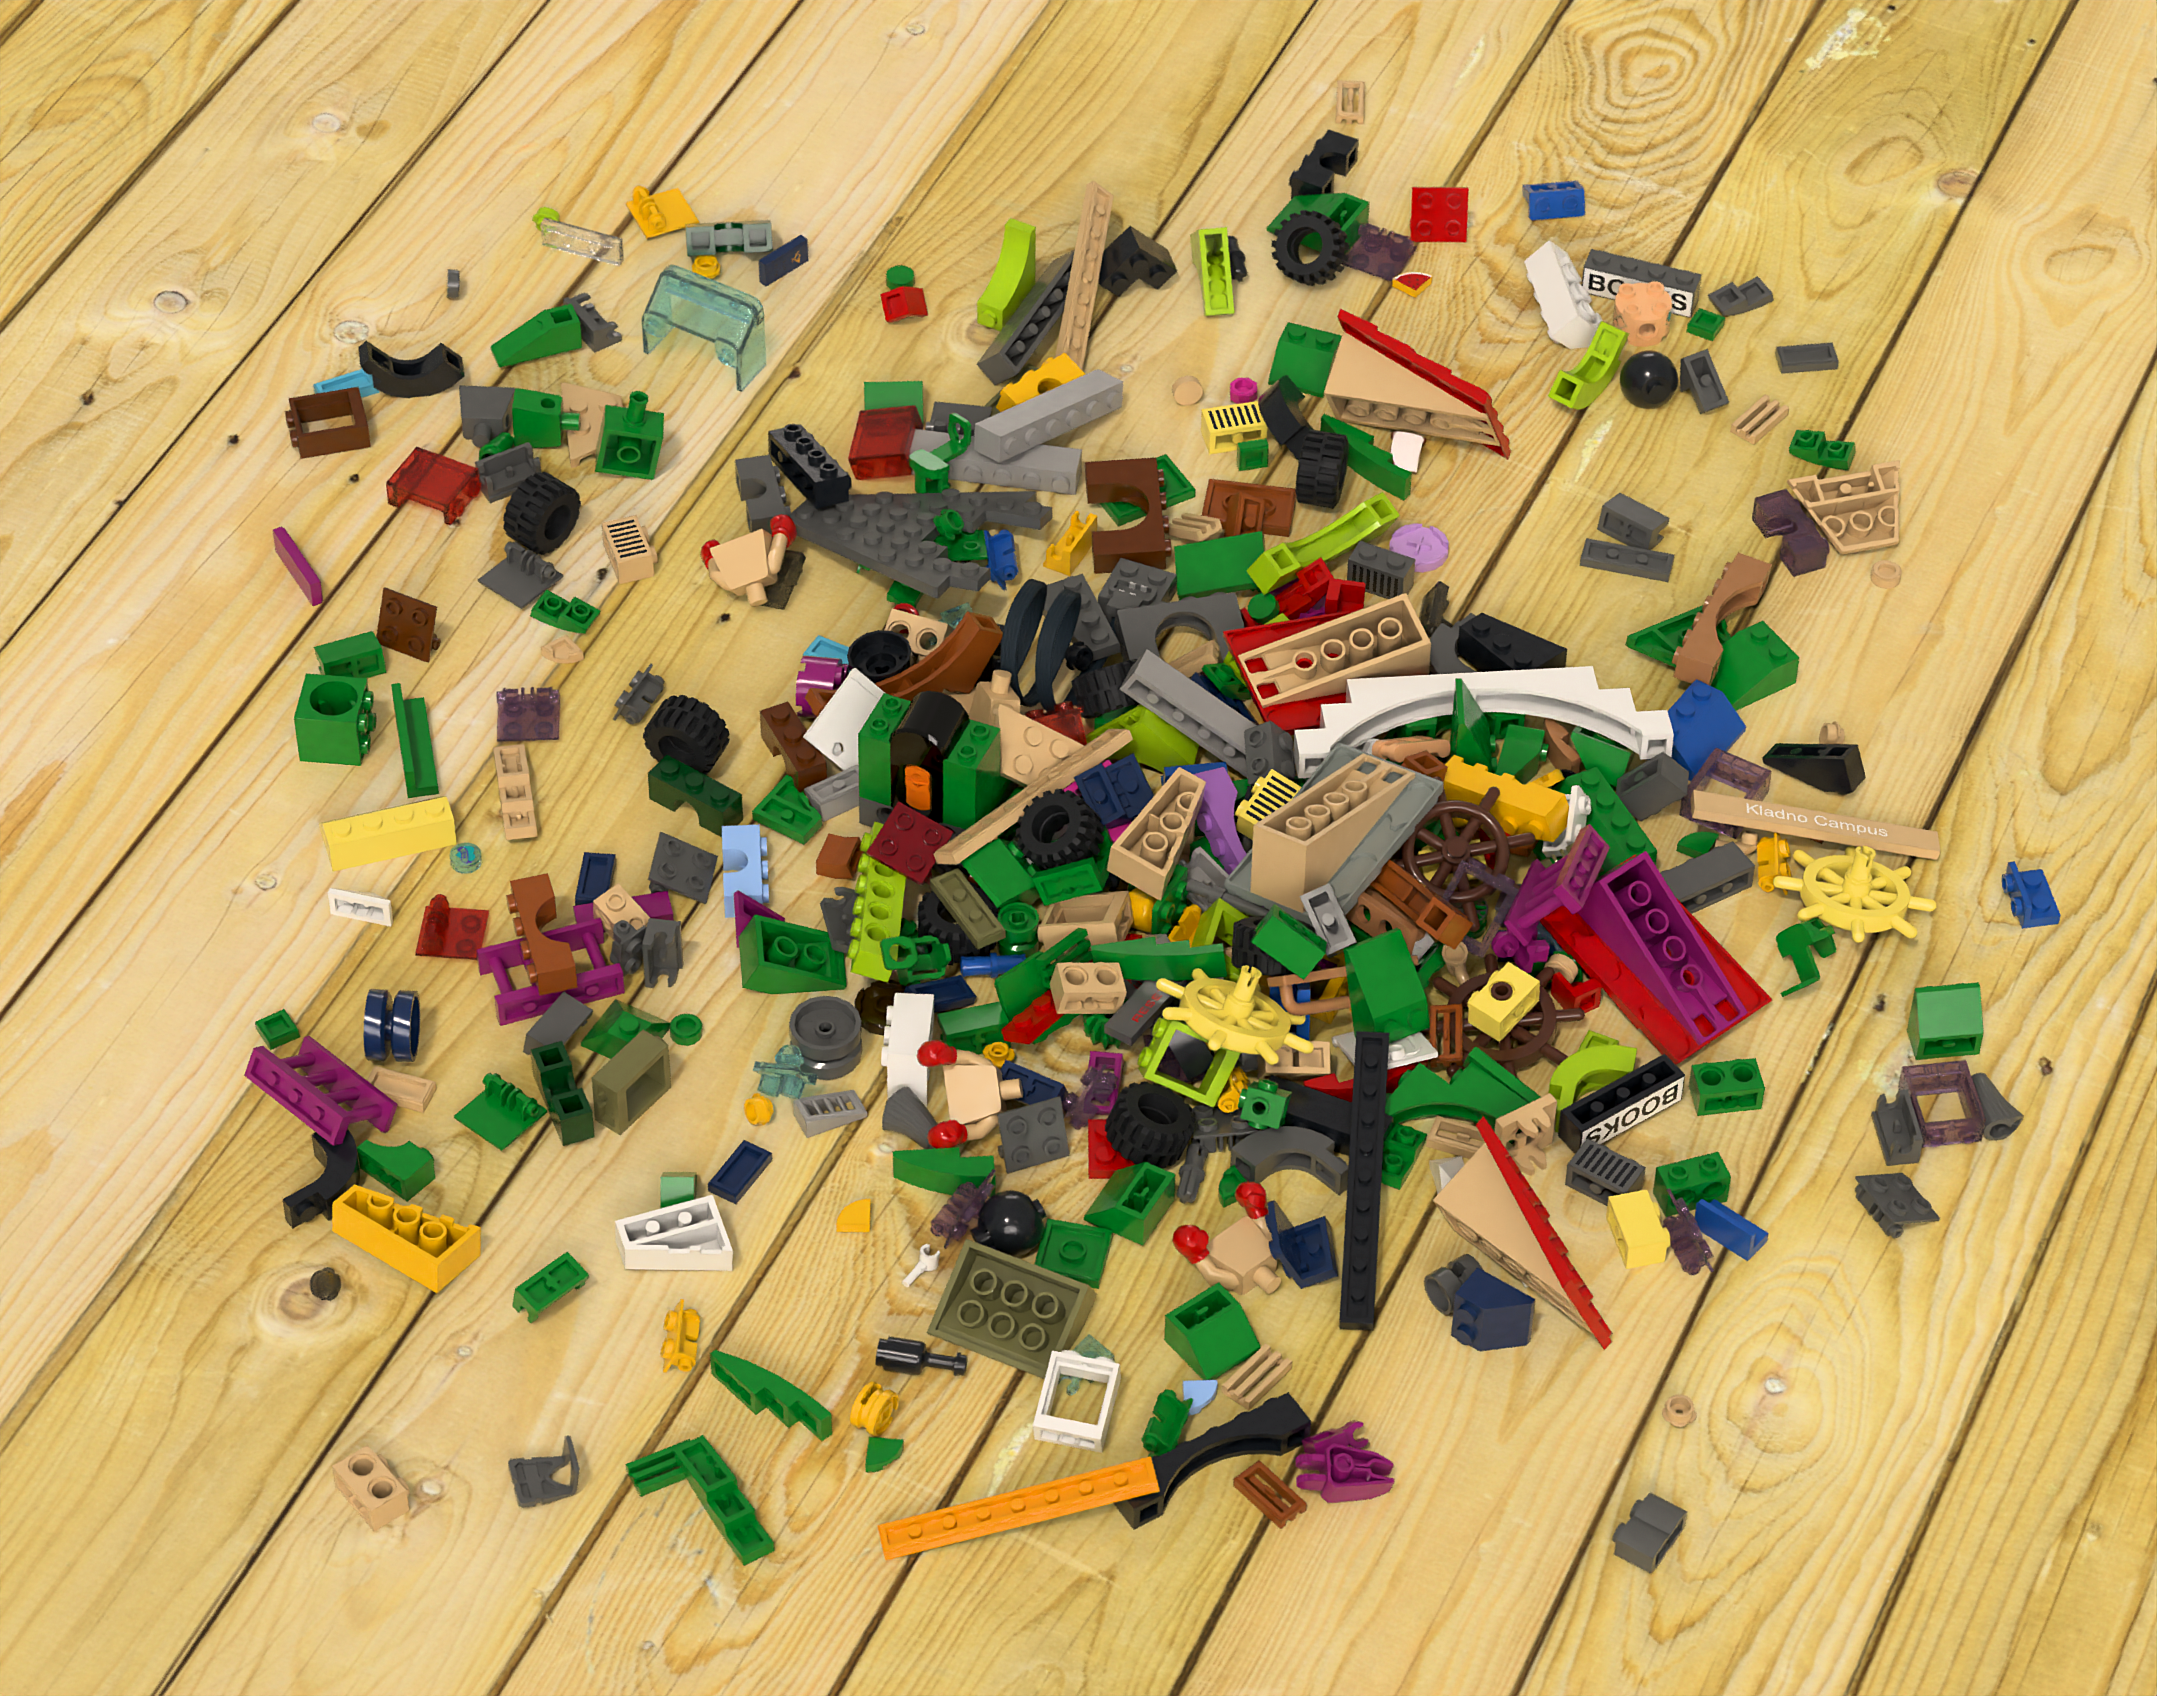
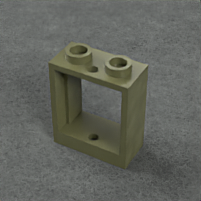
M642 1030L592 1077L595 1120L620 1136L671 1088L669 1047L662 1038Z

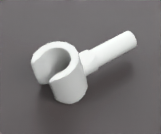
M930 1244L923 1245L920 1248L919 1263L902 1281V1284L905 1287H909L924 1271H934L937 1269L940 1251L930 1256Z

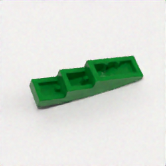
M1325 413L1321 416L1320 431L1347 436L1349 443L1347 465L1378 488L1405 501L1410 495L1412 473L1392 464L1393 454L1373 446L1374 436Z
M1155 937L1091 946L1093 963H1119L1123 979L1157 981L1161 978L1169 981L1194 980L1192 978V971L1196 968L1202 969L1209 978L1227 976L1223 943L1190 948L1189 940L1156 944Z
M718 1350L710 1353L711 1374L755 1415L767 1408L788 1428L800 1421L820 1441H824L832 1435V1413L807 1393L782 1377L747 1360Z
M704 1435L672 1449L674 1457L706 1512L743 1566L775 1551L773 1540L756 1520L755 1509L739 1490L737 1478Z

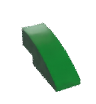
M959 1147L893 1151V1177L922 1189L954 1196L991 1197L995 1195L993 1155L960 1157Z

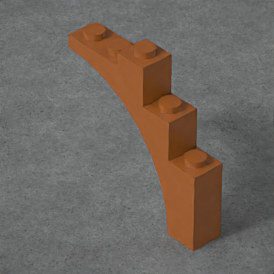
M967 611L955 630L934 651L917 664L895 676L877 682L875 685L886 694L915 703L920 694L928 691L943 692L945 689L952 693L958 691L970 694L999 645L1003 632L992 617ZM810 688L805 699L815 716L818 717L837 690Z

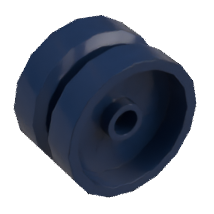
M370 989L367 995L364 1015V1051L366 1059L369 1061H384L389 1056L390 1050H392L396 1062H414L417 1056L420 1035V1000L418 992L400 990L393 1002L388 989Z

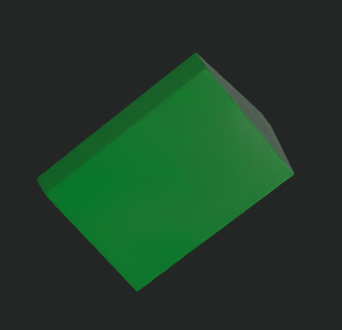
M923 381L864 382L865 428L924 427Z

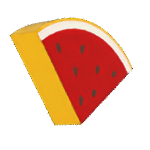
M1423 272L1402 273L1393 278L1392 287L1416 298L1432 283V275Z

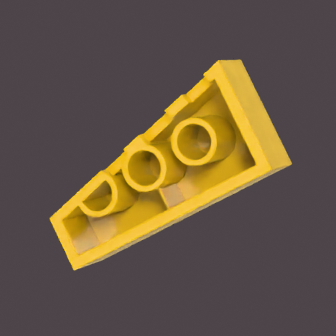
M1453 755L1445 764L1448 769L1443 785L1447 800H1460L1479 805L1489 788L1497 787L1500 790V796L1489 813L1498 820L1504 831L1511 836L1531 832L1536 840L1554 842L1566 829L1569 805L1565 794L1529 782L1527 785L1521 784L1515 779V776L1503 773L1502 776L1488 772V766L1476 763L1474 766L1465 764L1464 758ZM1452 818L1456 828L1464 829L1468 822L1465 819Z
M355 1184L332 1203V1231L435 1293L440 1292L480 1256L481 1227L469 1224L468 1227L455 1223V1218L443 1214L438 1218L423 1213V1207L414 1204L403 1206L394 1203L393 1197Z

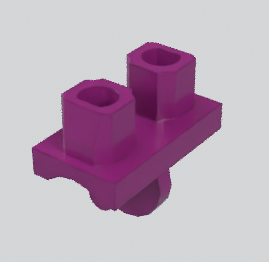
M1537 927L1529 944L1523 946L1518 939L1512 937L1508 930L1496 933L1491 943V948L1495 955L1501 958L1512 957L1519 969L1526 973H1531L1533 963L1546 962L1550 949L1546 940H1537Z

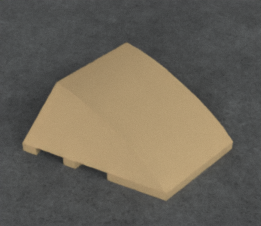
M1900 460L1874 464L1871 466L1870 471L1820 480L1817 479L1816 475L1787 481L1788 485L1841 555L1898 544V493L1900 491L1898 480Z

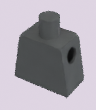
M459 386L463 437L472 440L476 447L481 448L500 433H508L513 422L512 405L515 388Z

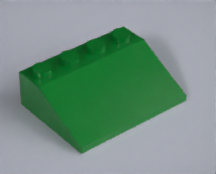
M1597 767L1568 776L1551 788L1563 794H1571L1572 786L1579 785L1586 796H1589L1591 812L1587 815L1586 826L1590 824L1610 847L1602 864L1604 871L1599 873V877L1631 856H1637L1644 851H1647L1656 865L1657 849ZM1539 840L1533 849L1540 862L1548 858L1542 852L1543 840ZM1558 856L1556 858L1557 860H1560L1561 858H1563V856ZM1549 857L1552 864H1554L1555 861L1553 860V858Z

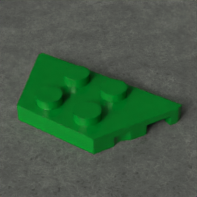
M1703 605L1628 635L1625 645L1630 649L1676 668V665L1672 663L1674 653L1678 646L1683 647L1684 636L1688 629L1693 630L1694 619L1698 612L1703 613ZM1724 618L1716 627L1721 645L1731 638V635L1727 632V624Z

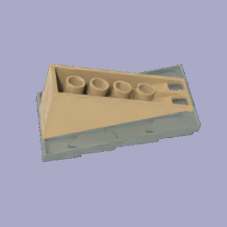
M1339 742L1291 801L1253 825L1252 849L1224 881V888L1228 890L1227 893L1238 895L1239 898L1261 907L1264 906V908L1269 910L1276 904L1295 919L1312 925L1299 896L1330 883L1344 915H1346L1358 902V897L1381 873L1383 865L1415 831V826L1437 803L1438 797L1443 792L1444 782Z

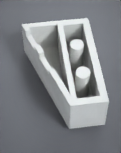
M895 993L893 1006H887L886 1024L891 1026H885L884 1046H882L881 1066H887V1100L899 1089L910 1087L927 1107V1081H929L930 1069L920 1065L916 1057L919 1047L924 1042L931 1041L933 1037L934 995Z

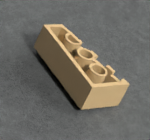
M1179 767L1111 846L1107 871L1161 901L1202 806L1206 781Z

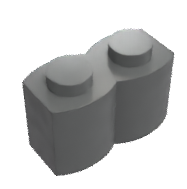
M1649 1493L1643 1501L1638 1499L1635 1502L1629 1515V1521L1626 1524L1622 1522L1619 1524L1612 1541L1616 1543L1614 1555L1652 1573L1682 1533L1686 1523L1687 1511Z

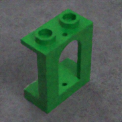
M1106 826L1104 831L1101 832L1104 836V841L1098 845V848L1101 849L1098 856L1093 855L1091 858L1034 874L1032 880L1044 906L1103 890L1110 873L1107 871L1110 849L1113 845Z

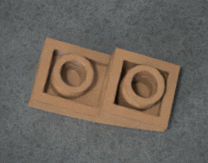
M1544 718V743L1549 744L1548 758L1555 769H1566L1576 774L1579 773L1581 758L1576 749L1568 745L1570 733L1555 720Z

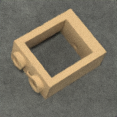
M1129 891L1091 893L1050 904L1049 908H1046L1042 923L1038 925V939L1040 943L1044 944L1045 952L1077 928L1087 929L1088 935L1085 939L1090 940L1091 946L1125 941L1134 921ZM1076 943L1075 945H1073L1071 948H1069L1067 951H1065L1064 953L1066 954V953L1069 952L1071 949H1073L1074 947H1076V946H1077V943Z

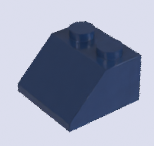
M1477 1267L1455 1293L1451 1336L1463 1345H1469L1478 1351L1527 1346L1531 1341L1535 1299Z

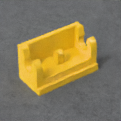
M1075 511L1071 516V525L1056 546L1051 544L1046 550V559L1043 562V567L1071 576L1092 547V532L1097 531V515L1090 513L1087 516L1086 524H1083L1079 520V511Z

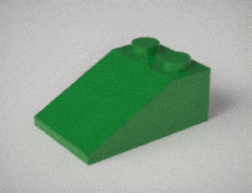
M1762 620L1738 631L1722 645L1723 653L1718 673L1710 686L1722 691L1735 711L1795 684L1800 657Z
M1455 678L1450 756H1460L1464 758L1465 764L1474 766L1476 763L1488 766V772L1495 774L1497 757H1491V753H1495V735H1490L1489 722L1462 678Z
M754 915L738 937L742 988L773 995L844 990L847 986L844 953L832 949L828 932Z
M1395 928L1343 948L1355 1038L1356 1031L1389 1033L1390 1044L1430 1028L1427 997L1401 929Z

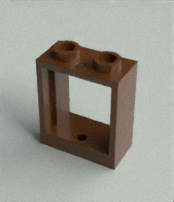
M359 387L289 398L290 410L285 411L286 423L288 428L294 429L289 431L292 448L298 447L301 459L371 447L369 428ZM351 415L353 425L303 433L301 423Z

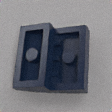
M1134 754L1106 768L1100 763L1074 777L1084 801L1101 818L1100 822L1107 829L1132 822L1154 797Z

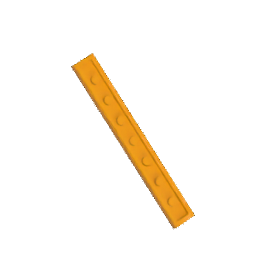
M1149 1456L877 1526L885 1560H890L1159 1492L1160 1490L1152 1459Z

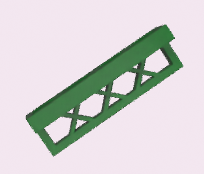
M391 684L408 798L439 794L424 697L403 700L401 684Z

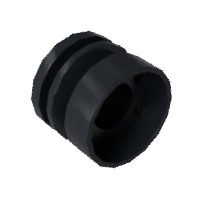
M877 630L866 633L852 643L847 654L849 670L851 671L856 668L874 684L895 676L914 665L909 641L901 634L893 631Z

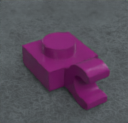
M1352 1420L1341 1428H1331L1302 1439L1305 1453L1324 1454L1326 1449L1333 1443L1344 1446L1349 1445L1355 1448L1365 1447L1369 1443L1368 1439L1358 1438L1355 1440L1353 1438V1432L1357 1428L1363 1427V1422Z

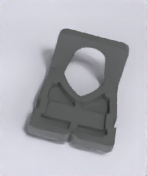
M570 1436L564 1437L562 1456L532 1457V1459L527 1460L516 1458L508 1461V1469L514 1484L517 1503L521 1508L533 1507L536 1503L540 1502L542 1505L575 1495L577 1492L579 1464ZM569 1462L571 1463L570 1485L558 1483L550 1478L554 1472L567 1466Z

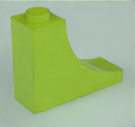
M1012 218L1005 224L1003 245L997 266L987 288L977 301L978 324L1001 331L1034 287L1036 227Z
M1227 227L1199 229L1190 234L1192 263L1197 268L1201 285L1204 315L1234 314Z
M1143 705L1137 706L1083 736L1080 743L1085 746L1108 729L1130 730L1133 740L1105 760L1123 759L1134 754L1139 763L1151 766L1164 773V767L1194 765L1199 747L1195 741Z

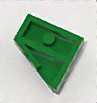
M786 775L752 811L753 820L803 845L822 826V816L815 807L809 804V799L803 792L799 793L790 775Z

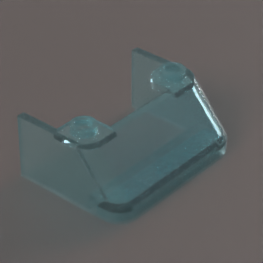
M668 265L660 273L642 316L644 353L649 355L673 327L715 343V351L719 361L736 369L737 391L742 392L766 366L764 308L761 302L750 294L676 265Z

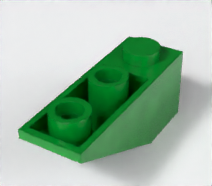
M572 304L543 310L491 345V352L500 368L582 348L580 320Z

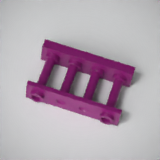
M1590 824L1579 831L1570 853L1548 868H1545L1538 859L1531 863L1503 922L1509 934L1518 939L1523 946L1529 944L1539 921L1560 906L1566 907L1572 915L1583 908L1610 849L1609 845Z
M601 917L542 932L544 936L551 940L569 943L571 952L586 948L594 970L576 974L578 988L539 996L536 983H533L532 986L513 991L505 969L524 964L527 972L526 965L530 964L529 959L523 960L520 950V941H523V938L476 950L480 976L493 973L501 993L494 996L496 1017L500 1026L543 1015L563 992L583 1004L625 993L623 971L620 963L607 966L598 946L604 943Z
M310 1036L304 1037L298 1055L279 1059L264 1046L253 1048L244 1074L246 1078L332 1145L342 1144L349 1124L367 1120L381 1132H388L398 1106L392 1099ZM301 1068L308 1075L301 1076L293 1069ZM322 1085L330 1092L324 1094L316 1087ZM345 1103L353 1110L346 1111L338 1104Z

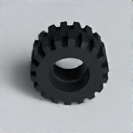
M1303 210L1300 211V215L1297 213L1289 215L1291 220L1284 219L1280 223L1283 227L1281 230H1275L1274 235L1278 237L1276 241L1272 240L1271 247L1276 248V251L1272 252V257L1278 261L1276 263L1277 268L1282 270L1285 276L1309 286H1314L1315 283L1323 285L1326 284V279L1331 281L1335 279L1334 273L1336 271L1342 272L1344 267L1341 266L1342 261L1347 262L1349 257L1344 254L1345 250H1349V243L1344 241L1348 237L1346 232L1341 230V225L1316 211L1309 212ZM1317 232L1322 239L1321 253L1313 262L1303 264L1299 258V245L1307 235Z
M1309 430L1303 441L1297 469L1295 493L1298 503L1335 508L1342 494L1347 469L1349 443L1346 435Z
M537 472L533 476L530 475L524 482H521L507 503L506 512L503 517V521H505L503 527L506 535L536 554L545 555L546 553L553 552L556 547H560L565 539L569 537L576 525L581 507L579 493L547 472Z
M1137 659L1103 667L1079 675L1071 681L1082 718H1095L1120 708L1140 705V703L1120 690L1130 668Z
M674 695L662 702L645 727L643 739L646 741L644 743L646 749L651 751L650 755L658 762L666 755H669L707 775L729 744L730 739L728 736L730 734L729 730L725 727V721L708 704L702 703L694 697L688 698L686 695H679L677 697Z
M1055 789L1054 793L1050 790L1043 792V797L1039 798L1036 796L1033 798V804L1030 807L1026 805L1023 809L1025 812L1024 816H1019L1017 823L1020 825V828L1016 829V836L1019 838L1017 844L1023 850L1022 853L1042 871L1091 858L1093 855L1098 856L1101 850L1098 848V845L1104 841V836L1101 834L1104 831V826L1100 822L1101 818L1081 797L1072 791L1067 790L1065 792L1063 789ZM1069 824L1065 834L1057 841L1051 843L1056 831L1062 826Z
M969 882L994 916L998 918V908L981 887L977 888L975 883ZM932 889L931 893L926 892L922 896V901L918 905V937L932 935L938 938L940 944L948 943L951 954V961L948 965L953 966L954 963H960L961 956H988L990 950H994L996 942L977 950L961 927L955 924L957 922ZM925 944L930 954L932 952V944Z
M1265 916L1248 917L1234 923L1231 959L1233 966L1241 969L1242 966L1248 965L1249 973L1251 968L1255 967L1261 971L1262 975L1268 976L1294 974L1251 942L1252 937L1256 933L1254 931ZM1298 920L1300 923H1302L1315 933V929L1312 925L1304 921Z
M1134 1082L1121 1090L1106 1120V1138L1109 1142L1113 1143L1112 1148L1120 1152L1121 1156L1126 1160L1129 1159L1134 1164L1147 1162L1163 1169L1167 1165L1172 1166L1177 1160L1179 1161L1195 1130L1196 1117L1195 1114L1191 1113V1106L1184 1102L1185 1099L1182 1096L1173 1093V1090L1161 1087L1157 1083L1140 1082V1084Z

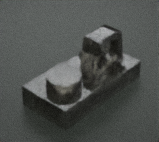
M785 551L781 569L777 573V582L764 587L768 601L759 606L785 609L794 586L798 584V579L803 572L802 566L806 557L802 552Z
M1438 581L1422 600L1419 620L1428 638L1432 637L1434 631L1442 623L1450 628L1453 627V624L1442 616L1449 605V600H1447L1449 586L1441 581Z

